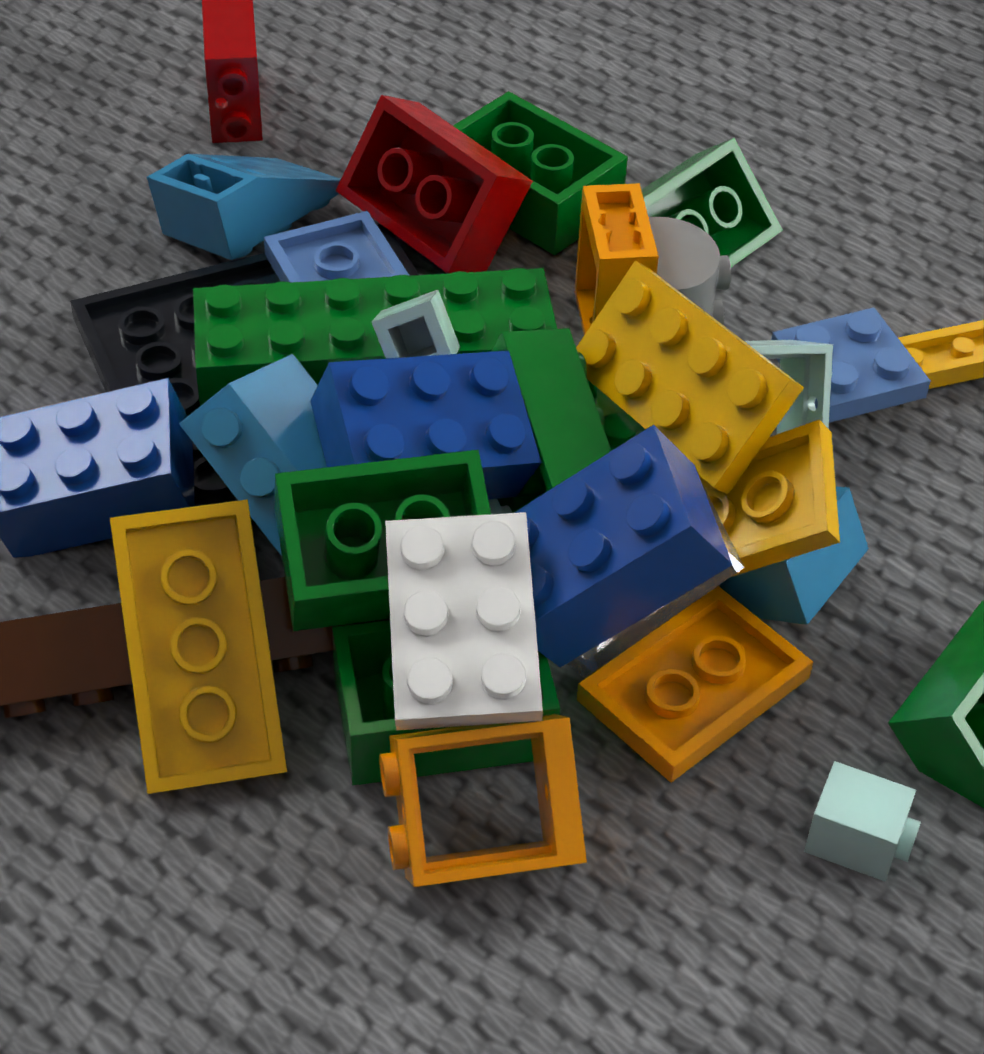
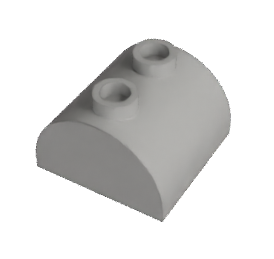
M649 217L659 256L657 275L724 325L722 300L714 298L716 290H728L730 288L731 265L728 255L720 256L719 248L713 238L704 230L689 222L669 217Z

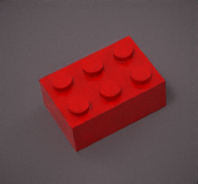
M381 95L335 191L363 212L368 211L374 220L446 273L457 271L482 272L487 271L533 181L421 103Z

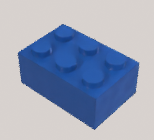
M509 350L329 362L310 400L327 467L479 449L488 500L517 497L542 463Z
M169 378L0 417V539L13 558L31 557L112 538L111 517L195 506L193 441L179 425L188 416Z
M655 425L650 426L514 512H526L538 651L558 667L566 665L733 565L695 465Z

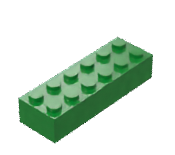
M513 268L510 270L482 272L457 271L447 274L395 275L392 277L360 279L338 278L308 282L282 281L273 284L218 285L215 287L193 288L195 362L200 406L228 383L291 354L299 360L317 385L329 362L386 359L372 325L374 318L384 309L435 290H439L458 339L460 348L457 354L491 352L502 332L557 329L544 268Z

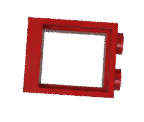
M202 0L204 60L212 143L263 141L253 0Z

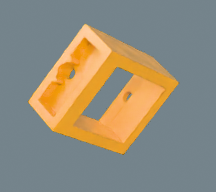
M640 183L583 186L574 292L584 335L634 261L641 263L657 274L659 256Z
M553 714L545 715L542 717V721L460 726L389 736L391 753L379 755L383 793L385 797L396 796L399 825L388 826L389 852L393 870L405 869V877L413 887L587 863L570 717ZM531 739L543 841L426 857L414 754Z

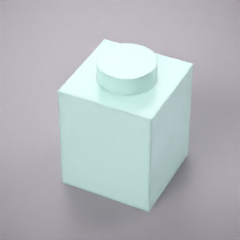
M439 290L384 309L372 321L385 358L457 354L460 348Z
M834 761L813 815L804 852L886 882L893 858L908 862L921 821L908 817L916 789Z

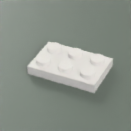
M526 512L385 521L396 730L542 721L543 706Z

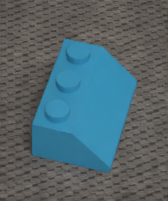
M293 354L228 383L179 423L237 500L248 499L251 518L281 556L274 508L275 473L327 467L310 402L318 385Z

